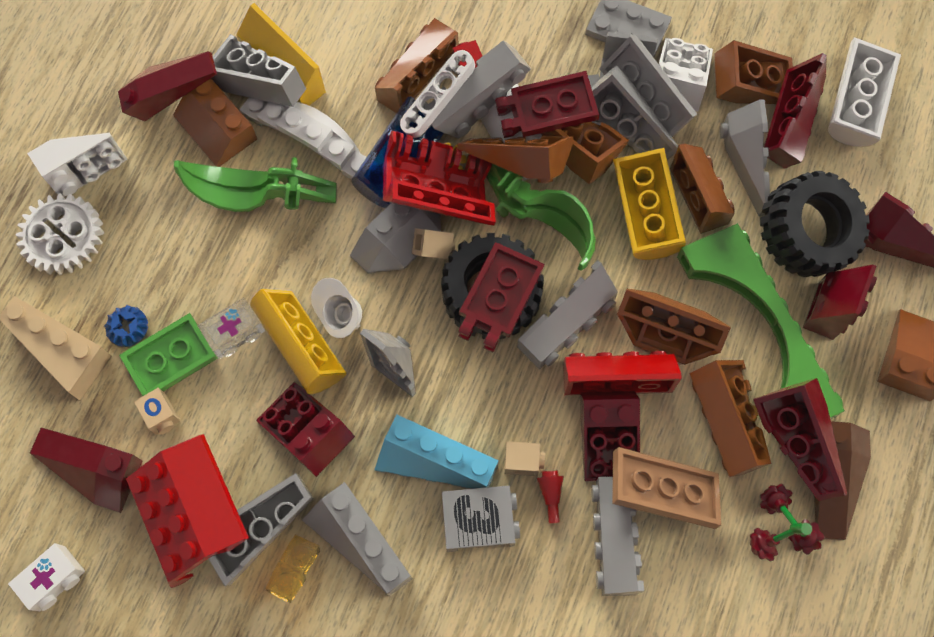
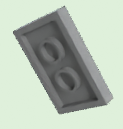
M600 0L587 26L585 35L606 42L607 32H623L629 35H647L651 38H657L655 57L672 17L629 0Z

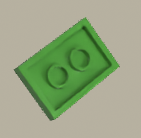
M190 313L119 355L142 396L157 388L164 392L218 359Z

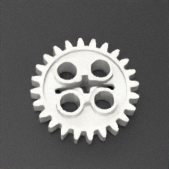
M58 193L57 200H54L48 195L47 203L44 204L39 199V207L37 209L32 206L29 207L32 212L31 215H22L26 223H19L17 225L23 230V232L16 233V236L21 240L17 243V246L22 250L20 254L27 259L26 261L40 272L45 270L51 275L55 269L59 275H62L64 268L70 273H73L74 265L82 269L81 261L85 259L91 262L90 252L98 253L94 245L103 243L97 237L104 234V231L100 228L103 222L98 218L99 213L93 209L89 202L85 203L80 196L75 199L72 194H69L65 199L61 193ZM64 214L63 218L57 220L61 215ZM49 220L59 231L76 244V247L72 248L45 224V221ZM82 230L80 234L75 236L77 231ZM63 248L60 253L56 254L58 249Z

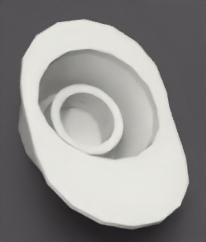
M324 278L318 281L311 294V303L315 313L331 336L335 338L349 336L360 327L362 319L361 305L351 296L347 288L339 280Z

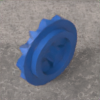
M126 305V307L116 308L111 315H108L107 323L104 325L106 336L117 346L129 347L135 345L144 338L147 332V317L138 307ZM123 318L128 322L132 321V323L129 324L130 333L125 331L123 328L119 329L123 326Z

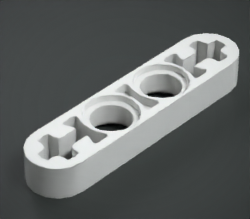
M465 50L455 52L403 115L400 126L406 134L412 135L413 138L423 135L475 69V61L469 52ZM466 61L467 65L465 67L459 66L458 63ZM452 70L454 71L455 74H456V73L458 74V77H457V78L452 74V72H451ZM444 79H452L450 88L446 90L440 89V84ZM427 100H436L434 108L424 110V103ZM419 111L425 116L424 119L417 114ZM411 122H414L418 125L416 128L410 127L409 124Z

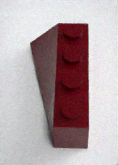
M824 53L786 71L764 144V148H768L769 152L767 158L784 169L801 163L805 157L806 146L812 132L811 129L818 111L820 97L824 90L827 55Z

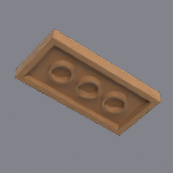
M618 447L613 451L612 504L717 529L721 526L719 473Z

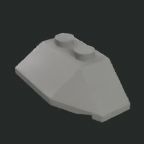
M391 203L364 229L350 257L368 274L405 269L418 256L412 254L415 228L441 231V214Z

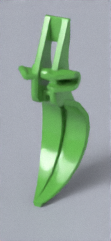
M296 157L291 159V169L271 167L268 171L242 170L179 160L174 161L175 173L180 177L184 186L201 201L219 209L233 212H249L263 206L267 200L277 197L285 200L284 207L289 210L298 209L300 199L336 203L337 183L297 170L298 160ZM301 185L316 186V192L302 188Z
M492 164L486 177L500 203L496 207V211L502 217H506L511 213L518 219L529 217L553 227L565 236L578 250L582 258L578 270L582 271L592 259L596 242L593 222L587 208L577 197L563 190H530L531 184L522 181L523 176Z

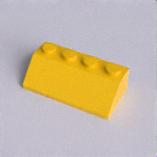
M255 3L250 5L236 34L238 41H245L252 48L265 51L269 57L275 56L295 66L306 87L305 92L297 102L310 106L326 93L319 66Z

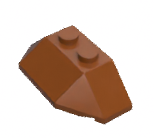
M628 288L617 313L634 346L650 352L665 351L666 354H674L677 362L684 365L721 353L731 329L727 324L698 308L654 292Z

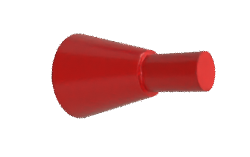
M558 470L541 472L542 477H538L537 481L547 505L548 522L559 523L558 504H560L564 476H559Z

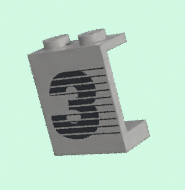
M510 485L442 492L447 552H456L461 548L509 544V547L515 546V539L520 538L519 521H513L512 510H517L516 493H510Z

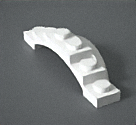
M249 97L239 110L245 118L257 125H265L276 129L306 145L342 171L343 175L362 186L365 185L377 168V163L362 155L353 140L335 121L309 105L297 102L294 107Z

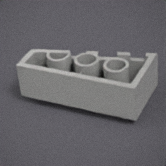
M502 41L477 60V67L431 124L433 128L458 139L465 136L479 119L484 118L488 114L489 109L496 103L495 99L506 96L507 92L515 84L520 83L531 70L518 51L507 42ZM434 99L429 104L425 102L424 110L434 108L436 100Z
M297 473L237 510L249 538L233 550L216 554L209 558L224 586L231 585L314 499Z

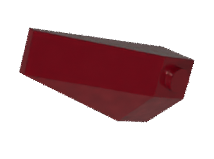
M207 51L148 67L118 91L122 113L142 121H147L217 75L212 53Z
M884 192L866 214L869 215L870 223L866 228L869 230L868 239L863 241L866 243L865 247L934 268V235L931 232L933 227L928 223L922 225L913 217L915 211L889 193Z
M815 378L753 399L763 427L769 434H773L781 445L780 450L793 461L798 468L797 473L817 500L821 501L847 495L828 406L818 379Z
M40 428L30 451L31 455L93 504L119 513L122 512L131 491L126 478L139 469L143 462L133 454L45 428Z

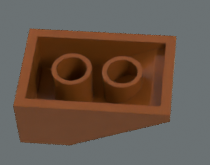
M731 41L714 53L716 98L736 104H751L758 100H765V104H777L786 71L793 67L792 57L739 41Z
M902 309L898 311L877 382L927 401L934 399V321Z

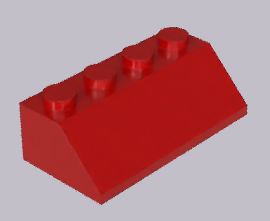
M631 351L617 356H612L610 352L597 353L596 356L572 353L569 354V357H565L563 361L564 395H580V392L635 391L637 394L673 393L682 379L675 355L666 354L665 351H654L650 355H639V352Z

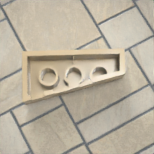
M16 296L11 299L0 314V321L67 392L79 400L83 398L111 358V355L101 346Z

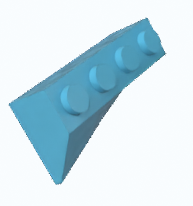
M396 414L384 439L375 471L476 489L489 487L498 468L499 460Z

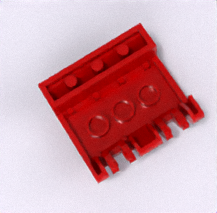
M391 132L384 160L383 201L480 224L495 225V204L485 199L484 180L492 167L490 162L468 154L465 170L458 169L462 150L455 147L453 151V146L432 140L428 146V139L424 138L419 142L416 158L409 157L413 145V136L407 134L404 139L403 133Z
M204 434L160 451L126 478L171 588L177 587L194 577L193 573H187L213 555L231 551L249 538Z

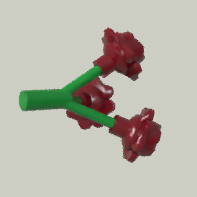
M783 484L778 486L770 485L760 495L762 500L760 507L766 509L770 515L776 511L777 513H783L791 523L790 529L778 535H770L768 530L754 529V533L750 534L751 551L761 560L774 561V556L778 555L776 545L780 544V541L787 537L793 542L795 551L803 550V553L809 555L813 550L821 549L822 544L820 541L825 538L824 534L819 530L818 523L813 522L810 524L807 519L798 523L788 511V505L792 503L790 497L793 493L791 490L786 489Z

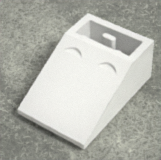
M665 38L659 65L692 108L698 112L707 86L713 49L703 44L694 45L686 43L678 38Z
M110 133L53 139L27 153L45 181L57 194L61 193L64 197L74 194L80 187L97 180L102 174L119 167L122 162L127 160Z

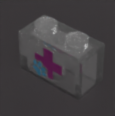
M245 298L240 299L197 325L212 351L219 359L231 356L238 350V347L246 342H254L265 331Z

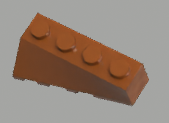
M436 18L429 25L426 24L421 29L419 37L414 42L408 44L402 57L392 63L390 71L386 76L381 77L375 85L377 101L401 116L453 54L452 48L459 44L458 32Z
M715 360L689 373L692 379V387L698 394L702 405V413L708 420L712 430V439L718 446L722 456V465L728 472L729 477L745 475L772 464L763 430L760 427H756L755 421L759 415L756 406L752 405L749 401L748 392L752 391L749 380H744L742 370L746 369L744 360Z

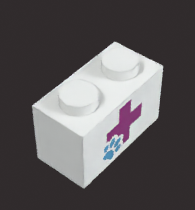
M54 543L9 582L8 585L28 610L40 612L53 606L57 601L56 597L64 590L73 588L80 581L79 577L85 570L65 546Z

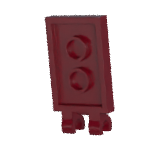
M587 71L511 88L512 95L495 99L498 116L507 115L512 111L514 117L501 120L504 138L512 137L520 131L524 138L599 120V112Z
M495 242L459 311V315L465 317L458 330V337L469 341L475 327L488 332V335L484 340L483 348L493 353L501 335L510 337L544 270L545 264Z

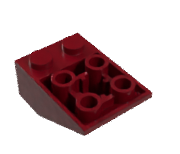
M872 264L827 273L818 284L803 328L832 340L840 333L844 334L848 326H853L857 317H862L867 310L869 302L865 299L867 293H870L876 284L877 277L874 276L877 266Z
M295 381L256 420L316 477L355 437L337 416L313 396L307 394Z
M635 391L580 392L584 481H597L598 477H613V451L620 447L640 453V398Z

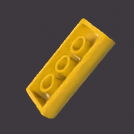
M660 148L613 159L633 256L641 260H654L679 252L681 247L686 246L665 149Z
M260 289L254 295L250 302L252 310L307 394L322 392L347 375L292 291Z

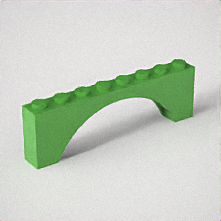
M738 223L681 247L677 258L689 279L713 282L735 291L758 309L766 319L776 337L782 358V382L780 389L817 378L828 406L830 419L844 412L841 397L831 388L828 374L823 368L819 367L815 360L813 348L806 344L802 337L800 325L793 321L788 312L789 308L786 301L778 295L773 278L766 274L762 267L763 263L760 255L756 252L754 253L750 246L748 234L741 230Z

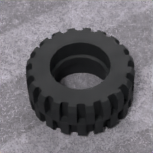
M823 171L807 172L781 184L768 196V202L764 203L762 213L765 215L760 217V226L764 230L761 236L762 240L767 242L768 247H766L769 255L773 254L776 257L774 261L779 266L785 265L786 271L792 274L797 273L801 277L821 276L846 268L847 265L852 264L858 259V254L863 252L866 243L863 241L867 240L869 230L866 229L870 223L869 215H866L864 210L867 207L864 201H860L858 197L860 193L856 188L851 189L849 187L851 183L844 178L838 179L839 176L831 172L826 174ZM805 203L817 209L825 221L826 239L823 246L813 242L804 230L802 210Z
M487 233L485 238H481L480 235L473 236L470 243L464 240L458 245V252L453 250L450 253L448 262L444 263L441 288L446 312L450 318H454L457 327L460 328L465 317L459 315V311L469 294L467 283L474 274L481 271L495 242L535 259V253L530 248L524 250V243L518 239L515 242L510 241V236L502 234V238L495 237V233ZM541 274L511 335L519 333L521 326L527 327L532 322V317L536 316L542 300L544 275ZM477 327L474 328L472 336H475L476 333L482 334V339H485L488 335V332ZM501 335L500 339L506 338V336Z

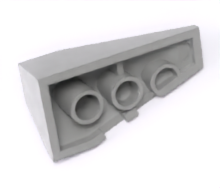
M617 65L591 87L599 112V120L591 122L597 125L603 122L611 126L629 140L627 145L631 146L637 153L664 148L667 160L676 153L678 148L676 142L634 84Z
M765 100L755 101L728 113L724 123L720 124V138L724 139L725 149L758 216L765 215L762 213L764 203L768 202V196L770 195L769 173L764 171L767 157L769 156L768 148H763L764 133L768 132Z
M363 329L360 335L371 366L413 397L416 394L412 355L409 349L410 344L400 336L395 338L390 333Z

